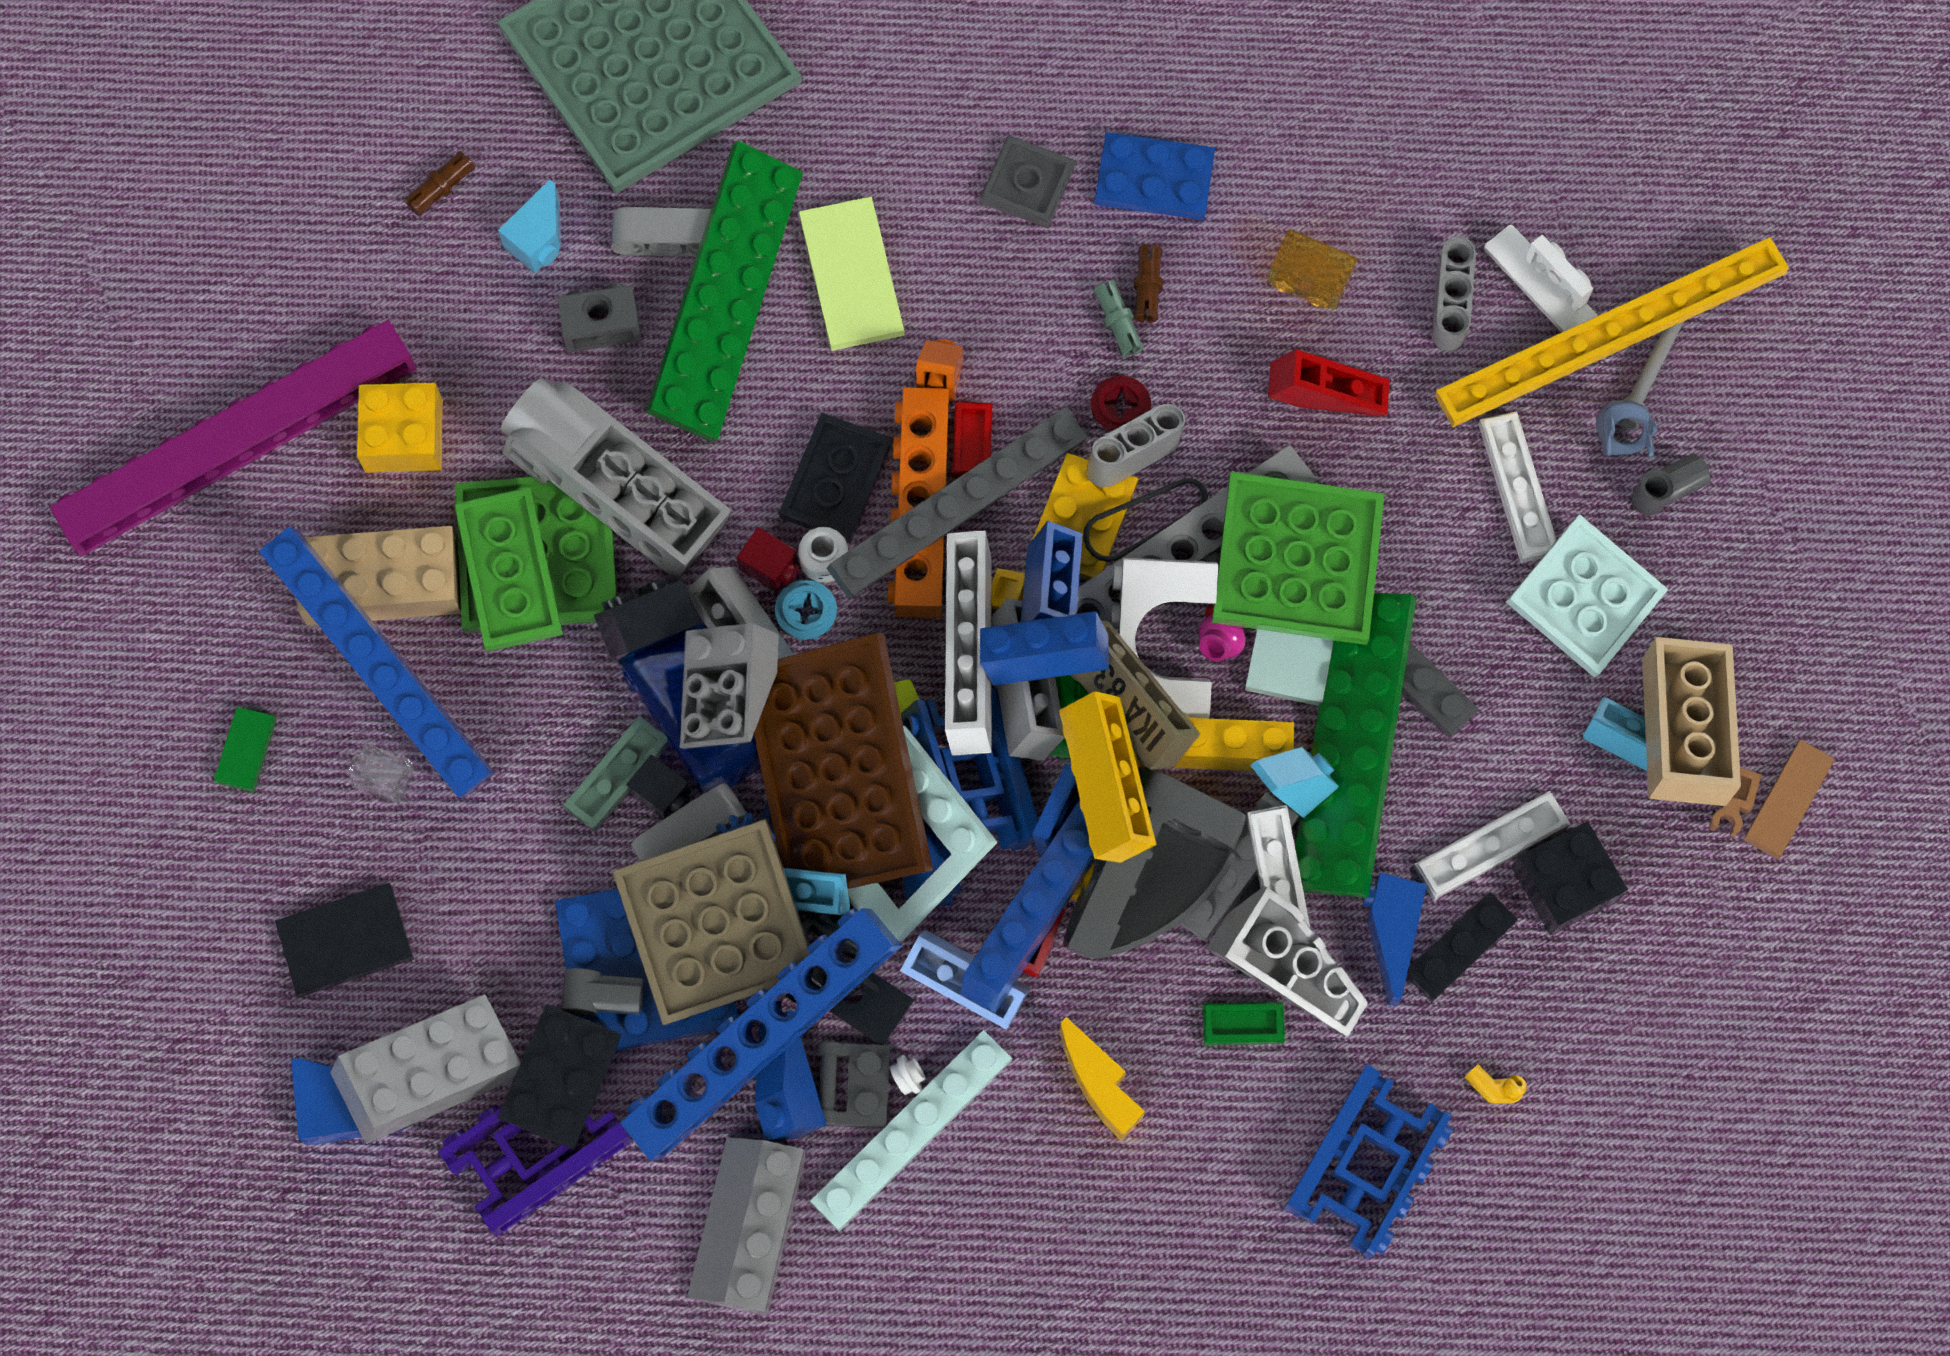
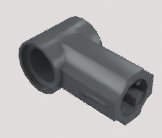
M1693 453L1665 468L1648 471L1643 475L1632 493L1631 501L1633 507L1643 515L1652 516L1658 514L1664 506L1708 485L1711 482L1709 467L1702 457H1698ZM1646 488L1656 490L1660 497L1651 496Z
M566 969L561 1010L580 1016H593L597 1012L640 1015L643 1005L644 980L643 978L603 976L600 972L589 969Z

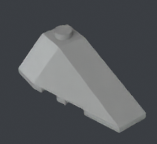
M1263 886L1226 915L1206 949L1343 1036L1348 1037L1368 1002L1343 968L1339 967L1326 950L1327 946L1321 938L1314 934L1304 920L1306 918L1301 911L1268 887Z

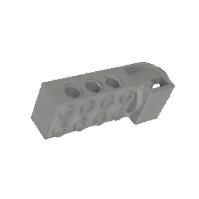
M539 378L517 400L500 427L501 431L508 436L503 449V454L543 486L548 481L552 482L677 581L723 529L732 511L583 393L567 383L557 382L553 386L544 378Z

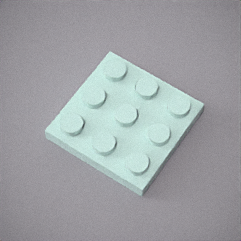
M1579 514L1507 599L1506 603L1595 678L1607 666L1668 589Z

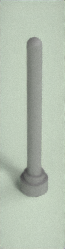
M1684 321L1662 331L1630 396L1624 397L1623 400H1631L1645 407L1643 402ZM1624 418L1618 421L1617 425L1627 430H1637L1641 425V421L1636 418Z

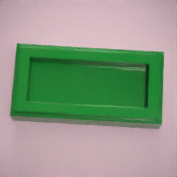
M236 707L214 781L216 784L255 792L277 721L274 715Z
M1283 1002L1203 1003L1204 1046L1274 1045L1285 1043Z

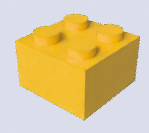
M436 383L359 385L357 457L365 473L442 471L443 399Z

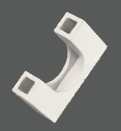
M1122 557L1121 566H1114L1113 589L1120 590L1119 605H1112L1111 625L1114 629H1118V634L1137 657L1135 647L1136 631L1142 618L1152 608L1166 602L1216 604L1218 564L1205 561ZM1149 670L1187 718L1210 719L1212 685L1210 679L1168 677Z

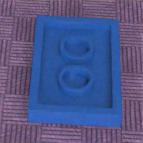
M1105 132L1095 205L1205 221L1215 147Z

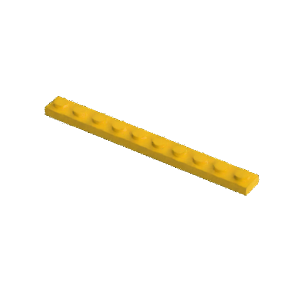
M1769 237L1436 390L1435 397L1451 426L1455 427L1779 278L1787 273L1789 267L1773 240Z

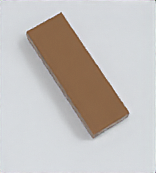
M1800 739L1743 840L1778 860L1782 856L1835 759Z

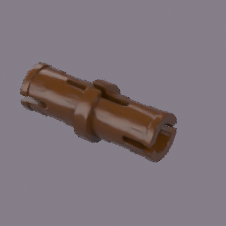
M458 151L456 155L437 171L432 170L427 174L428 179L404 198L405 203L420 217L442 196L448 197L452 193L451 189L470 172L475 170V166L466 155L464 156L462 151Z
M1149 244L1142 245L1138 249V276L1134 278V289L1137 290L1134 319L1144 323L1145 308H1148V323L1156 322L1159 316L1158 295L1163 289V279L1160 277L1163 250L1157 245L1152 246V259H1148Z

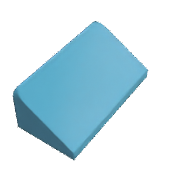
M1603 696L1583 734V738L1647 771L1645 717Z
M783 868L797 910L843 915L849 911L850 903L846 874Z

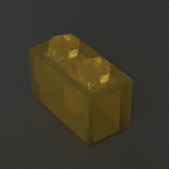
M1288 229L1271 265L1268 282L1272 283L1281 292L1287 294L1296 293L1307 298L1316 307L1331 308L1336 311L1354 274L1358 258Z

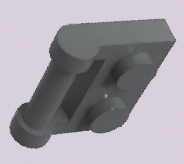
M818 1042L817 1055L821 1057L819 1101L827 1126L885 1128L887 1126L890 1045ZM837 1058L849 1059L846 1112L834 1111Z

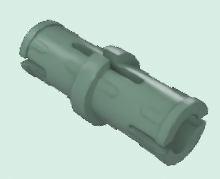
M1110 280L1107 282L1109 288H1106L1105 283H1101L1093 291L1105 314L1104 324L1106 328L1112 330L1122 357L1128 358L1130 357V350L1134 356L1144 349V345L1132 322L1134 315L1131 309L1126 308L1116 282Z

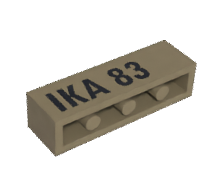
M1101 621L1108 633L1109 669L1073 674L1071 676L1079 681L1089 694L1096 691L1120 697L1132 747L1136 752L1137 759L1149 769L1172 768L1195 742L1200 733L1109 621Z

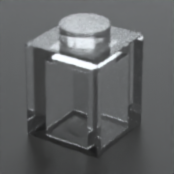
M364 743L361 752H356L353 755L349 764L348 774H350L349 779L356 789L400 804L415 768L408 758Z

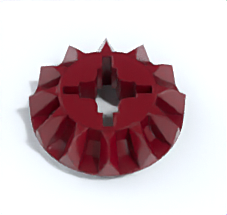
M1113 376L1107 378L1095 388L1092 394L1090 405L1093 419L1097 420L1103 430L1113 431L1150 411V394L1141 382L1132 377ZM1120 393H1123L1125 405L1131 406V408H1125L1122 417H1118L1116 408L1110 406V404L1117 403Z

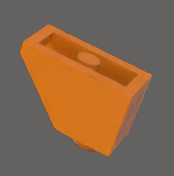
M946 339L925 340L916 365L917 388L949 389V402L954 403L963 364V347L957 346L953 341Z

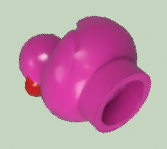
M1208 606L1205 609L1206 618L1201 622L1198 629L1201 653L1207 659L1215 662L1236 657L1245 647L1246 637L1244 629L1238 626L1211 623L1213 606Z

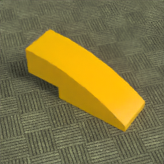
M1066 1017L1060 1024V1034L1073 1075L1096 1114L1112 1133L1122 1141L1142 1120L1145 1111L1118 1087L1123 1081L1126 1071Z

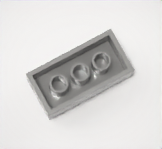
M484 994L339 1055L330 1073L365 1143L368 1144L512 1081L521 1062Z

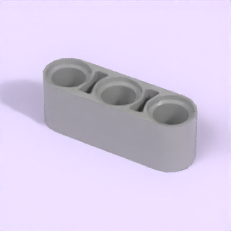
M618 208L613 211L611 249L618 254L629 256L696 257L711 209Z
M1461 236L1452 237L1444 243L1436 270L1431 335L1434 344L1445 351H1454L1460 348L1464 343L1471 323L1476 250L1469 239ZM1449 256H1458L1463 259L1464 263H1454L1449 259ZM1455 290L1459 292L1462 297H1450L1446 293V291ZM1452 324L1458 328L1459 332H1448L1444 329L1443 325Z
M1171 404L1157 406L1096 440L1092 446L1086 469L1088 479L1094 485L1110 487L1174 452L1179 445L1185 424V415L1182 410Z
M722 783L708 790L639 835L631 843V848L639 860L644 861L721 835L716 829L718 823L723 824L729 830L732 828L729 816L736 815L740 825H742L747 812L728 784Z

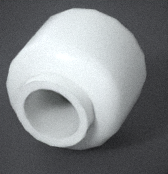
M818 527L810 530L803 536L798 549L799 563L802 571L810 579L819 583L834 581V578L826 568L831 562L848 552L845 538L838 531L829 527Z

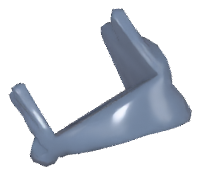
M1619 400L1608 403L1600 410L1596 418V430L1602 444L1603 455H1629L1640 452L1647 446L1648 457L1654 456L1652 438L1657 433L1658 427L1651 418L1649 411L1643 405L1631 400ZM1624 418H1636L1643 425L1642 434L1638 439L1628 443L1616 440L1613 435L1618 421Z

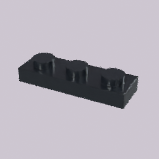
M1489 892L1408 968L1407 978L1431 1002H1434L1512 928L1518 919Z

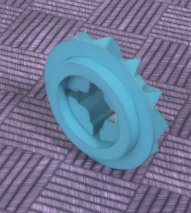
M802 580L788 585L780 593L775 604V616L777 623L786 635H791L799 641L803 639L817 640L825 632H830L831 626L837 618V605L833 594L827 587L816 581ZM808 597H810L812 610L818 613L816 615H809L805 624H802L801 615L795 610L797 608L802 609L805 603H807Z

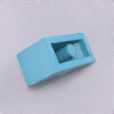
M550 179L498 230L503 247L534 273L542 266L550 265L556 259L561 248L560 199L556 185Z
M1303 747L1256 760L1250 765L1268 789L1303 818L1339 787L1330 776L1334 769L1320 753L1313 757Z

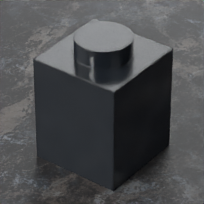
M652 754L626 784L632 797L663 820L687 805L691 800V797H689L691 793L689 783Z

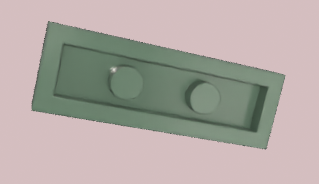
M638 716L563 804L564 808L592 831L596 832L629 793L626 785L651 754L658 759L671 743L670 739L641 716Z

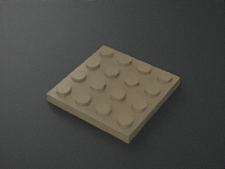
M767 819L612 871L663 1025L755 995L764 988L770 990L779 982L776 976L781 970L794 961L799 964L809 955L807 952L809 944ZM817 968L814 969L812 975L818 973Z

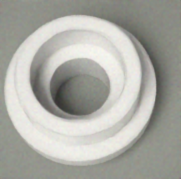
M904 1055L898 1057L897 1063L890 1066V1070L899 1089L905 1095L912 1091L915 1094L921 1092V1082L925 1080V1075L919 1063L914 1058L909 1061Z

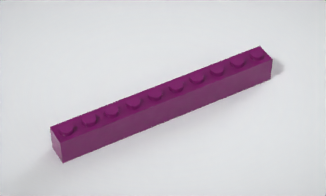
M388 319L383 323H374L365 328L361 335L349 342L343 341L335 344L327 354L320 358L301 363L293 373L282 379L270 380L255 394L234 400L226 410L217 415L206 416L200 419L193 428L181 435L176 434L167 437L161 442L159 447L152 451L131 457L125 466L112 473L106 472L97 476L92 481V484L78 492L72 491L64 494L58 499L56 504L49 508L70 545L82 557L355 405L359 401V385L392 384L416 371V366L390 320Z

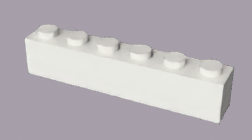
M985 530L947 533L945 732L952 756L991 753V681L980 664V628L991 627V553Z

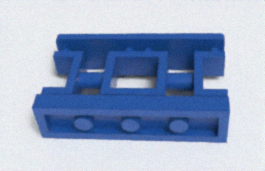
M991 690V753L952 756L950 747L939 750L934 733L945 732V717H939L935 701L915 700L901 713L903 726L907 727L990 833L997 832L1001 849L1007 850L1011 848L1014 851L1025 849L1034 842L1032 833L1039 820L1020 758L1009 756L998 690ZM974 759L983 788L961 791L953 761ZM997 800L1001 817L989 818L985 803ZM934 833L935 843L940 848L943 859L946 860L951 853Z
M1367 1064L1283 1210L1297 1218L1300 1216L1306 1219V1222L1313 1225L1322 1209H1326L1358 1228L1348 1247L1355 1251L1358 1250L1363 1253L1362 1256L1370 1260L1375 1252L1383 1255L1395 1234L1388 1230L1396 1216L1403 1219L1414 1200L1408 1193L1415 1181L1423 1184L1434 1164L1428 1160V1157L1435 1146L1440 1149L1443 1148L1453 1128L1447 1125L1452 1114L1447 1111L1442 1112L1438 1110L1437 1106L1431 1103L1426 1107L1419 1120L1385 1100L1394 1081L1389 1078H1383L1380 1076V1071ZM1373 1088L1378 1091V1094L1371 1107L1389 1117L1380 1133L1361 1123L1352 1137L1347 1132ZM1430 1121L1435 1126L1411 1169L1408 1170L1404 1165L1412 1152L1395 1143L1394 1140L1403 1125L1421 1135ZM1362 1138L1397 1158L1381 1189L1376 1188L1345 1169ZM1334 1157L1339 1160V1163L1331 1176L1347 1184L1349 1188L1340 1203L1322 1193L1314 1207H1312L1307 1202ZM1391 1191L1396 1196L1369 1241L1364 1237L1372 1222L1354 1211L1363 1195L1382 1205Z

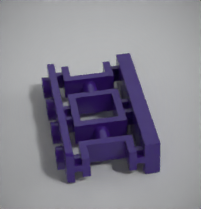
M495 1105L480 1114L477 1118L479 1123L465 1132L464 1129H460L448 1136L443 1141L445 1147L440 1149L438 1153L455 1176L471 1165L474 1167L491 1193L490 1196L474 1207L482 1216L489 1230L498 1237L631 1144L632 1140L612 1111L596 1122L588 1116L585 1124L594 1137L606 1129L609 1130L564 1162L561 1161L574 1151L559 1144L560 1147L526 1170L507 1142V1140L523 1129L498 1120L502 1107L499 1108ZM494 1133L492 1136L505 1154L484 1167L471 1148ZM513 1167L526 1185L539 1176L541 1177L493 1211V1208L506 1200L494 1182L497 1178Z

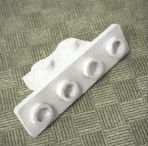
M1509 225L1485 244L1484 251L1561 333L1598 316L1587 304L1593 291L1587 275L1582 270L1575 269L1565 259L1563 250L1556 243L1549 242L1543 234L1530 244L1513 225Z

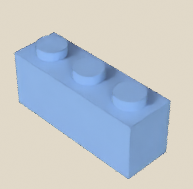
M927 930L922 932L914 943L900 971L1007 1030L1031 987L1017 980L996 1013L991 1012L960 994L964 972L974 959V956Z

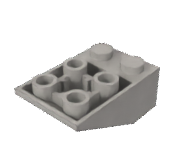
M754 623L686 631L680 748L686 749L751 742L777 674L779 634Z

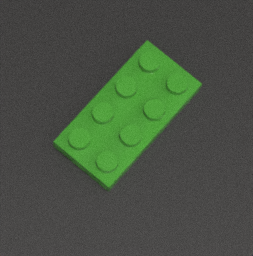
M531 487L454 504L486 652L563 635Z

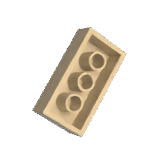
M452 526L305 537L372 621L461 614L458 538ZM298 601V612L306 625H318Z
M1655 637L1642 658L1648 798L1727 806L1741 787L1733 645Z

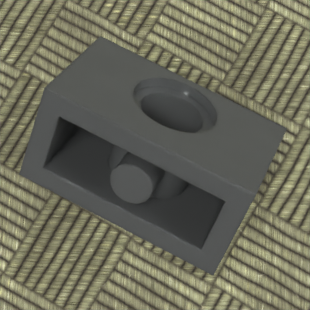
M611 284L603 290L590 292L586 290H573L565 296L557 297L563 339L568 353L642 341L636 298L632 285ZM599 311H604L608 313V315L601 320H594L591 318V316L594 313Z

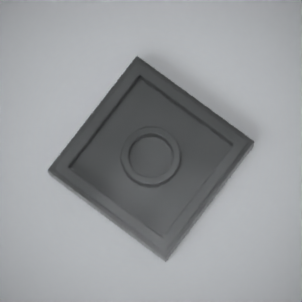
M1008 135L980 196V203L1049 229L1075 170L1076 160Z

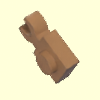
M1740 768L1741 787L1727 806H1721L1709 821L1710 830L1715 831L1717 829L1720 819H1727L1732 825L1729 836L1735 837L1740 832L1743 821L1739 812L1749 814L1752 811L1762 774Z

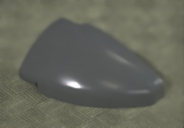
M1148 768L1138 770L1156 845L1121 863L1100 859L1095 860L1093 874L1086 890L1084 882L1083 887H1081V893L1077 897L1064 936L1063 947L1085 958L1099 959L1148 943L1172 929L1192 914L1225 876L1235 859L1236 854L1233 851L1247 823L1248 817L1242 812L1159 771Z

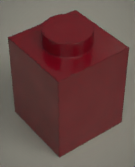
M759 527L756 528L736 557L738 568L741 572L776 593L779 592L783 584L788 586L792 583L800 568L797 565V550Z

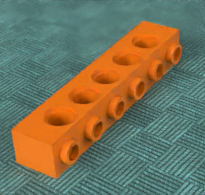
M903 387L902 401H895V424L902 425L901 436H894L893 459H900V472H892V495H899L898 508H891L890 523L914 508L908 503L912 498L923 497L928 499L946 487L949 389ZM922 425L928 427L931 431L926 435L919 436L911 430L916 426ZM916 461H923L929 465L928 469L921 472L914 471L910 466ZM944 536L897 567L896 581H888V604H895V617L942 618ZM912 569H920L925 572L926 576L921 580L913 581L908 579L906 574Z

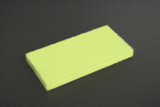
M872 196L799 211L831 351L905 336Z

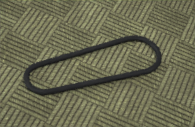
M1185 478L1095 515L1087 522L1084 528L1083 541L1085 547L1093 557L1100 561L1112 562L1119 560L1180 518L1113 556H1103L1097 553L1091 546L1089 531L1094 523L1188 483L1194 484L1200 489L1202 494L1201 504L1208 500L1206 488L1196 479Z

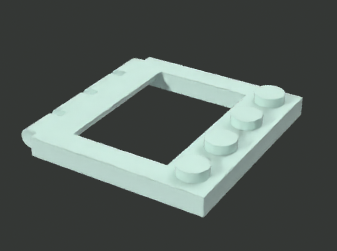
M903 726L921 815L951 855L900 909L896 907L879 883L848 889L851 905L858 911L861 908L872 909L898 941H903L998 843L906 726Z

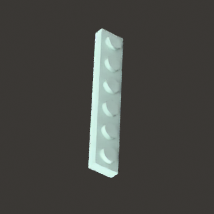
M983 1030L810 1203L840 1232L1012 1061V1057Z

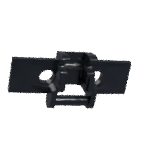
M811 912L802 924L807 941H809L812 932L819 937L826 935L829 938L837 929L822 920V914L818 912ZM849 939L843 944L841 952L854 960L857 955V946ZM819 966L817 967L818 973L811 976L812 983L817 989H821L827 981L826 972ZM872 973L859 984L864 990V995L859 1002L851 1004L842 999L829 1012L878 1045H884L913 1004L914 999L875 973ZM791 994L785 995V997L796 1003L795 998Z

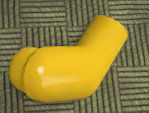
M1479 1064L1464 1077L1491 1104H1513L1521 1100L1527 1090V1084L1521 1076L1511 1075L1510 1078L1493 1079Z

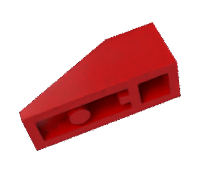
M1295 349L1270 363L1268 398L1299 408L1383 417L1388 415L1390 379Z

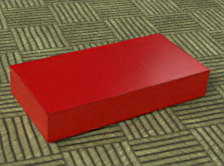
M955 402L952 478L961 477L991 457L993 403Z

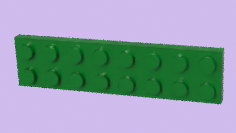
M739 140L732 145L645 411L647 414L710 442H714L719 438L803 175L802 171Z
M1374 593L1370 635L1367 645L1333 641L1323 701L1319 705L1311 755L1314 757L1320 753L1334 769L1330 776L1339 787L1304 818L1300 817L1295 851L1304 893L1369 898L1417 600L1412 594Z

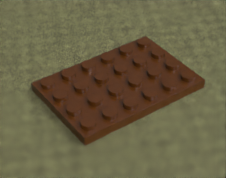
M875 633L778 659L777 674L754 731L774 834L776 836L778 854L783 868L846 874L848 889L933 871L884 633Z

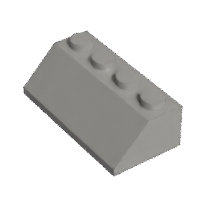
M726 1138L687 1299L768 1317L806 1159L804 1149L765 1140Z

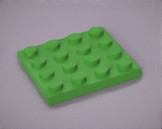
M1231 471L1218 564L1216 604L1214 603L1211 623L1367 645L1370 635L1385 493Z
M533 477L455 483L456 504L531 487L561 625L596 622L594 614L604 610L601 603L618 596L613 530L552 482L548 481L543 486ZM457 519L462 630L464 634L481 632Z

